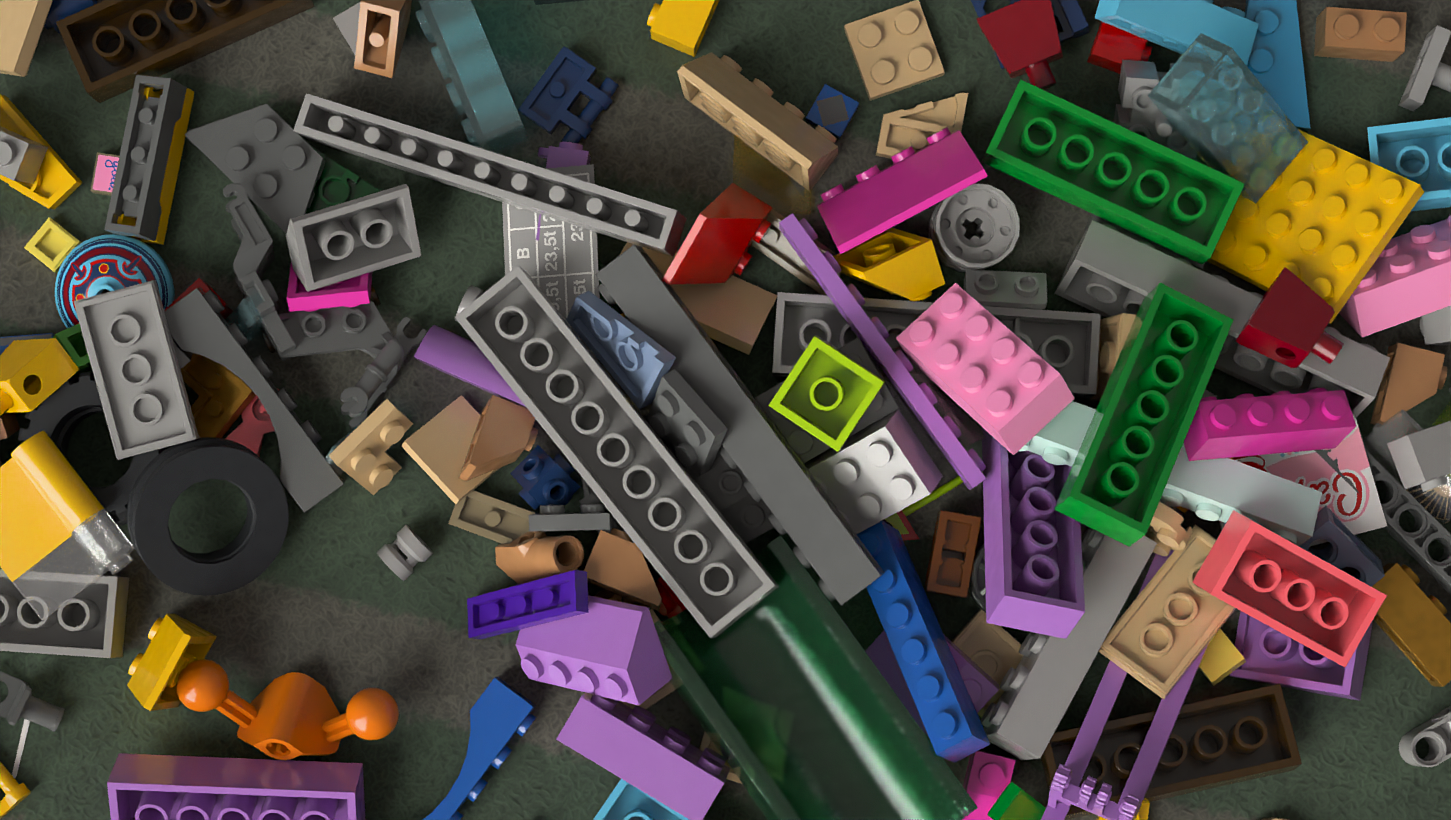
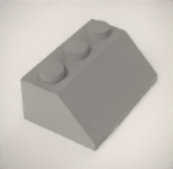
M407 184L292 218L289 221L286 233L293 270L307 292L421 256Z

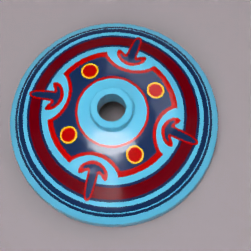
M100 235L82 242L66 256L56 277L55 301L60 318L68 329L79 324L73 301L99 295L104 289L111 292L156 280L165 310L174 301L173 280L164 260L146 243L131 236Z

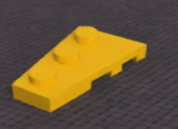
M0 94V126L48 147L34 184L13 181L0 175V179L48 209L55 210L82 184V181L9 98Z

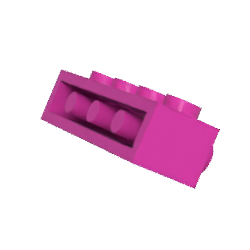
M1316 388L1306 393L1291 394L1289 391H1279L1270 396L1254 397L1253 394H1242L1233 399L1217 400L1216 397H1205L1199 403L1184 440V447L1189 461L1333 449L1356 427V423L1344 390L1327 391L1325 388Z

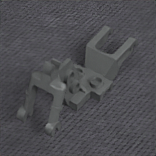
M237 183L227 185L223 188L224 196H237L236 199L226 204V211L233 216L231 220L232 228L241 241L233 263L236 284L243 293L244 301L247 306L251 307L259 321L261 330L265 331L281 361L283 362L297 356L361 350L374 358V361L365 367L366 372L356 385L344 389L340 394L341 401L344 402L341 407V414H349V416L354 417L349 421V428L352 430L356 429L367 418L368 410L381 393L384 394L387 391V385L401 369L404 360L413 349L420 346L427 331L422 329L417 337L407 338L404 335V330L408 328L411 320L405 317L398 324L397 334L393 337L372 301H370V304H360L350 308L341 306L322 308L312 312L302 310L277 314L280 311L276 302L279 298L268 279L262 282L260 280L275 259L273 240L247 197L245 188Z

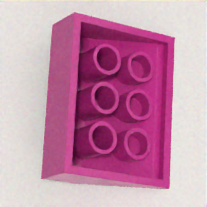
M948 127L926 138L929 143L928 146L916 152L910 146L891 156L894 164L880 171L877 165H874L857 174L858 183L844 190L842 184H839L820 194L823 202L817 204V208L840 254L988 176L960 130L950 133Z

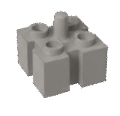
M1122 60L1118 87L1121 105L1116 104L1113 123L1186 157L1196 158L1200 134L1196 113L1203 114L1208 85L1203 66L1170 63L1169 73L1157 72L1154 62Z

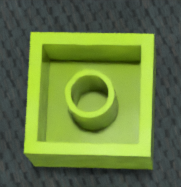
M814 336L768 406L838 452L886 381L820 337Z

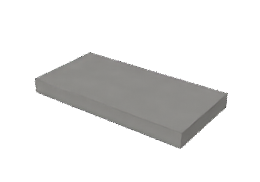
M156 280L73 301L117 460L198 439L197 428Z

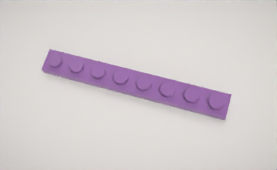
M792 213L779 222L781 233L848 325L859 337L867 351L967 488L971 490L984 481L986 478L982 471L986 469V466L972 448L966 451L957 438L962 433L948 415L942 419L933 406L938 402L935 395L924 382L919 386L909 373L914 369L912 364L900 349L894 353L885 339L890 335L876 316L871 320L861 308L866 302L860 292L852 283L847 287L837 275V273L842 271L838 262L829 251L822 254L813 242L818 236L805 218L798 221Z

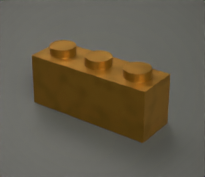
M1398 563L1386 564L1383 567L1385 576L1372 586L1374 589L1387 595L1373 620L1432 686L1444 687L1451 681V623L1444 616L1447 610L1436 597L1431 594L1428 597L1417 586L1420 583V579L1407 565L1403 564L1400 566Z

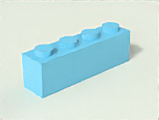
M1099 0L1095 19L1222 71L1246 69L1259 23L1244 18V11L1232 7H1218L1213 4L1214 0Z

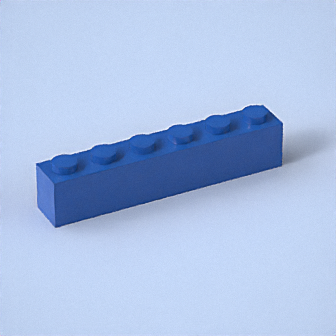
M880 521L858 533L857 536L885 572L866 588L936 755L956 763L990 745L989 739L900 532L884 521Z

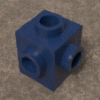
M539 445L510 473L523 487L518 494L534 510L540 505H566L572 499L573 494L580 488L570 477L575 470L559 454L552 459Z

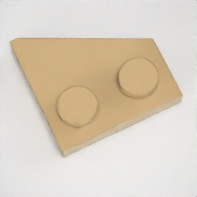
M962 92L947 99L936 102L930 101L919 104L911 109H901L884 114L875 156L891 158V156L910 146L916 152L929 145L927 137L948 127L950 133L956 130L961 132L968 93Z

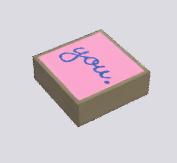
M97 152L91 192L108 196L112 195L119 161L118 155Z

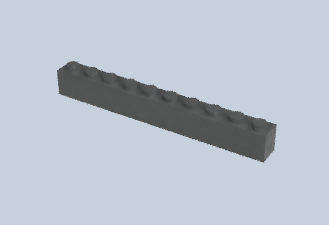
M632 245L595 275L602 283L598 286V290L611 306L617 303L626 315L624 318L676 357L669 372L675 369L728 428L721 443L723 447L719 449L721 456L732 469L740 468L748 479L743 484L756 502H760L763 499L772 512L768 515V518L775 529L782 536L788 533L797 545L792 550L801 564L807 569L812 566L818 573L821 580L817 584L824 595L831 602L837 599L843 605L885 573L672 286L662 281L663 274L642 246Z

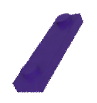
M572 570L467 598L468 638L484 639L589 613L587 572Z

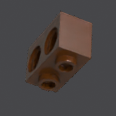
M943 510L937 513L924 584L926 592L967 598L981 517Z

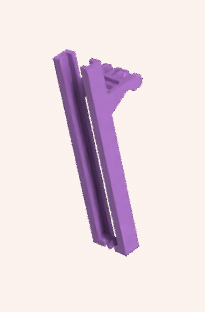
M1171 550L1168 556L1155 554L1139 594L1174 550ZM1208 645L1166 698L1161 700L1118 804L1110 801L1113 786L1103 782L1098 795L1093 793L1097 784V779L1088 776L1083 781L1081 788L1079 787L1127 675L1126 671L1111 660L1109 661L1065 765L1060 764L1050 787L1048 804L1041 820H1065L1071 804L1107 820L1136 819Z

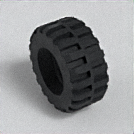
M83 372L79 374L78 378L68 379L43 401L38 408L27 412L25 417L31 421L27 430L20 428L18 440L26 441L44 430L68 460V443L74 429L86 417L94 413L104 412L93 372ZM171 446L134 455L127 472L121 479L110 486H88L105 509L88 525L110 527V525L128 524V502L136 480L144 468L156 456Z

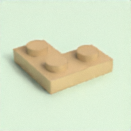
M386 399L329 457L344 472L372 495H375L381 488L388 485L393 476L402 468L386 451L403 437L404 433L413 423L394 404Z

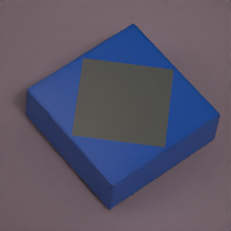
M825 84L805 121L816 127L819 125L825 128L834 137L840 139L855 114L859 102Z

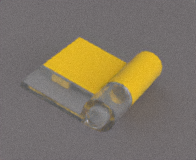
M43 430L20 444L11 453L12 458L0 467V567L42 621L46 620L108 570L115 574L133 561L129 554L135 549Z

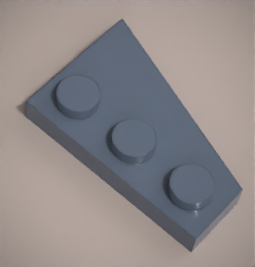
M587 291L577 296L566 321L639 409L651 404L662 376L669 372L676 357L592 292Z

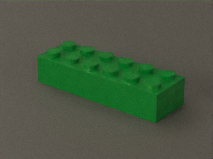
M1021 79L981 161L1201 265L1211 258L1245 183Z
M1159 283L1143 299L1054 510L1128 547L1146 535L1234 319L1162 283Z

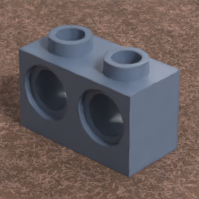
M1327 506L1322 508L1317 514L1313 537L1299 547L1340 570L1345 567L1357 569L1358 571L1353 577L1372 587L1385 576L1382 561L1356 535H1353ZM1317 539H1325L1330 542L1326 548L1321 550L1309 547Z

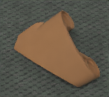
M529 531L510 544H499L495 547L496 565L518 584L577 570L584 559V550L577 538L573 536H547L545 531ZM557 548L559 550V558L556 554ZM604 589L593 596L618 602L622 601V596ZM623 597L624 603L647 607Z

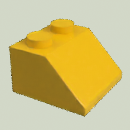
M895 228L886 230L842 254L838 253L833 256L842 269L840 273L910 301L926 299L932 295V290L945 284L932 239Z

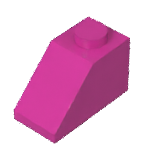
M981 750L971 754L955 820H993L987 814L1008 784L1011 783L1016 760Z

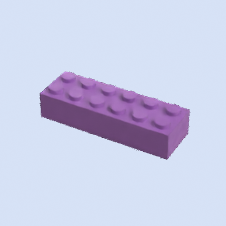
M982 427V461L986 466V469L983 470V475L986 478L983 481L986 623L1066 639L1085 613L1080 522L1054 510L1072 467L1050 464L1041 455L1027 450L1018 451L1015 455H1012Z
M119 753L107 781L111 820H365L363 763Z

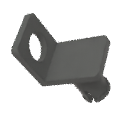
M0 671V681L4 682L8 687L7 697L0 702V716L6 718L8 724L15 726L17 720L19 721L21 718H24L55 732L63 717L65 708L32 696V688L28 682Z

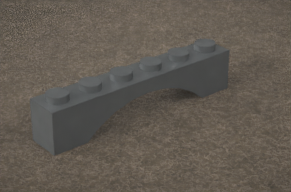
M201 287L196 288L164 311L170 334L181 350L202 355L225 366L240 377L258 396L270 416L277 435L281 459L280 481L305 513L344 484L345 479L341 475L344 471L329 457L331 453L326 455L317 443L322 437L309 420L302 423L293 411L298 405L284 387L278 391L269 379L274 373L260 355L254 358L245 347L249 339L236 322L229 325L220 312L225 307L211 289L205 293Z

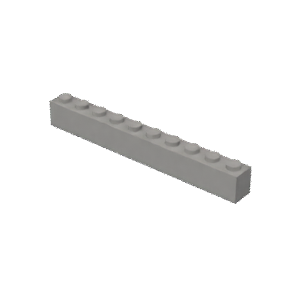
M307 93L293 130L310 141L672 257L675 255L687 219L677 210Z

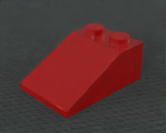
M732 183L699 214L662 281L668 285L726 283L734 273L741 276L753 255L748 253L752 243L755 241L760 244L772 225L766 219L773 208Z

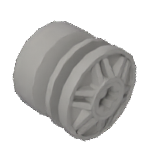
M972 184L944 199L935 207L929 220L928 239H932L936 255L945 266L958 272H966V269L984 270L1001 262L1012 252L1019 237L1020 218L1015 204L1003 191L989 184ZM971 222H975L978 225L975 231L980 236H973L967 239L964 236L966 228L962 224L968 225Z

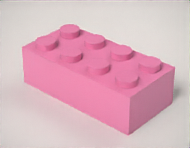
M1451 215L1448 219L1431 225L1417 226L1409 233L1392 238L1339 312L1361 337L1451 306Z
M956 283L896 337V340L910 361L1012 455H1015L1075 399L1062 375Z

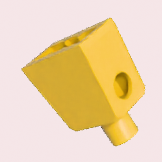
M56 338L14 340L0 355V418L5 413L30 412L34 410L79 370L78 366Z

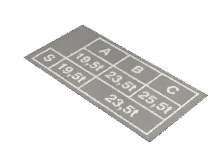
M594 164L546 168L595 184ZM502 202L505 275L517 265L523 268L565 320L577 296L590 291L600 299V292L598 290L599 279L595 275L599 272L597 232L541 215L539 240H536L540 214Z

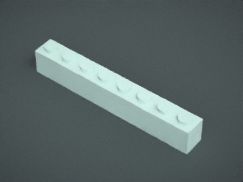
M1072 401L1019 451L1027 450L1041 455L1050 464L1072 467L1096 409ZM1183 443L1159 502L1169 507L1181 506L1192 510L1199 518L1204 520H1219L1224 523L1228 521L1234 510L1295 545L1300 546L1313 537L1322 492L1230 458L1189 461Z

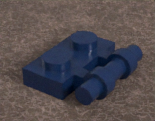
M563 46L518 111L551 135L560 123L564 124L569 130L561 142L578 144L582 138L586 140L593 130L590 126L602 110L607 111L613 102L611 97L619 85L606 77L599 88L589 83L597 72L596 68ZM582 94L590 101L581 114L576 117L569 110Z

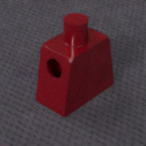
M1020 0L977 18L983 35L1011 79L1027 73L1031 85L1042 90L1056 84L1049 63L1063 58L1051 0Z
M1285 267L1270 285L1235 340L1240 345L1291 368H1297L1310 352L1331 364L1344 343L1324 331L1335 313L1333 307Z

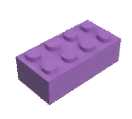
M584 693L556 740L689 820H703L724 785L731 769L725 765L726 759L710 748H705L704 751H701L691 745V738L675 727H670L669 730H666L656 724V717L642 707L635 706L634 709H631L618 700Z

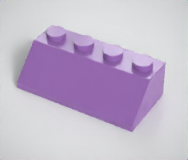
M588 596L589 613L519 631L516 647L521 658V667L528 679L641 705L672 679L648 607Z

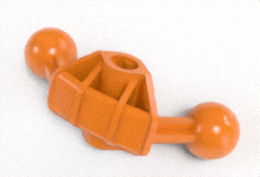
M200 659L190 662L180 672L176 684L177 695L187 708L198 712L218 710L240 725L237 732L239 739L258 748L266 755L279 760H290L298 756L330 755L338 750L341 739L353 734L365 740L382 739L394 730L399 718V710L395 699L388 692L380 688H366L357 692L349 701L346 713L340 715L326 688L310 676L298 672L286 673L275 678L251 703H248L229 690V679L225 670L211 660Z

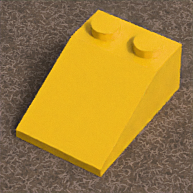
M166 614L164 619L159 617L149 631L148 638L152 641L144 654L139 653L129 668L128 674L132 675L127 686L140 704L149 711L178 707L181 701L176 692V684L180 672L190 662L205 659L217 636L177 614Z

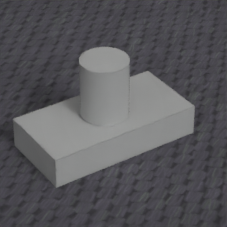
M1437 25L1426 35L1398 106L1411 111L1416 110L1424 103L1430 85L1451 92V66L1440 62L1451 35L1450 30Z

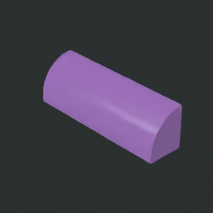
M436 325L429 329L414 356L418 361L500 398L527 408L475 342Z

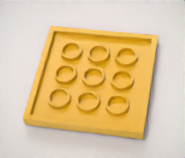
M1288 126L1241 191L1214 252L1207 261L1265 291L1269 289L1284 267L1289 269L1333 307L1335 313L1329 322L1331 324L1424 191L1421 185L1295 127Z

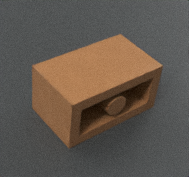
M1326 7L1316 18L1314 56L1393 62L1405 52L1407 12Z

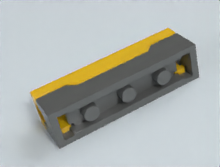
M136 75L104 229L115 235L131 236L142 242L164 245L194 97V91L171 78Z

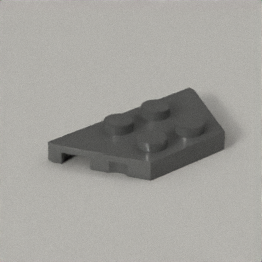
M268 104L189 130L185 134L233 183L242 185L247 192V196L285 233H287L290 219L305 215L307 209L311 207L315 195L314 188L317 180L321 177L325 160L298 133L294 132Z

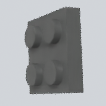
M673 369L662 376L647 419L655 433L659 437L664 438L675 450L679 461L684 466L690 467L700 477L711 470L728 428L683 377Z

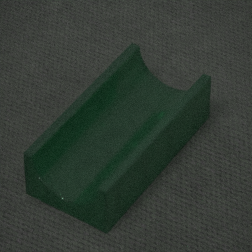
M781 535L770 542L756 557L779 587L716 638H710L687 609L665 621L658 620L654 623L672 675L671 684L768 820H962L978 808L943 758L936 755L930 740Z

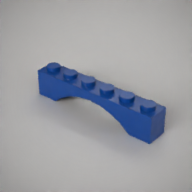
M495 677L471 708L469 744L460 774L448 795L432 813L422 820H461L464 815L458 812V810L467 798L474 802L487 786L488 782L482 779L491 766L497 770L501 767L512 752V749L507 746L516 733L523 737L537 717L531 714L536 705L501 678Z

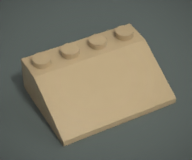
M711 52L680 67L677 73L685 99L809 192L838 156V146L834 144L837 139L829 131L819 125L815 129L803 121L805 115L791 103L786 102L784 105H781L771 97L774 92L766 84L756 78L752 82L740 74L742 68L728 56L723 55L720 59Z

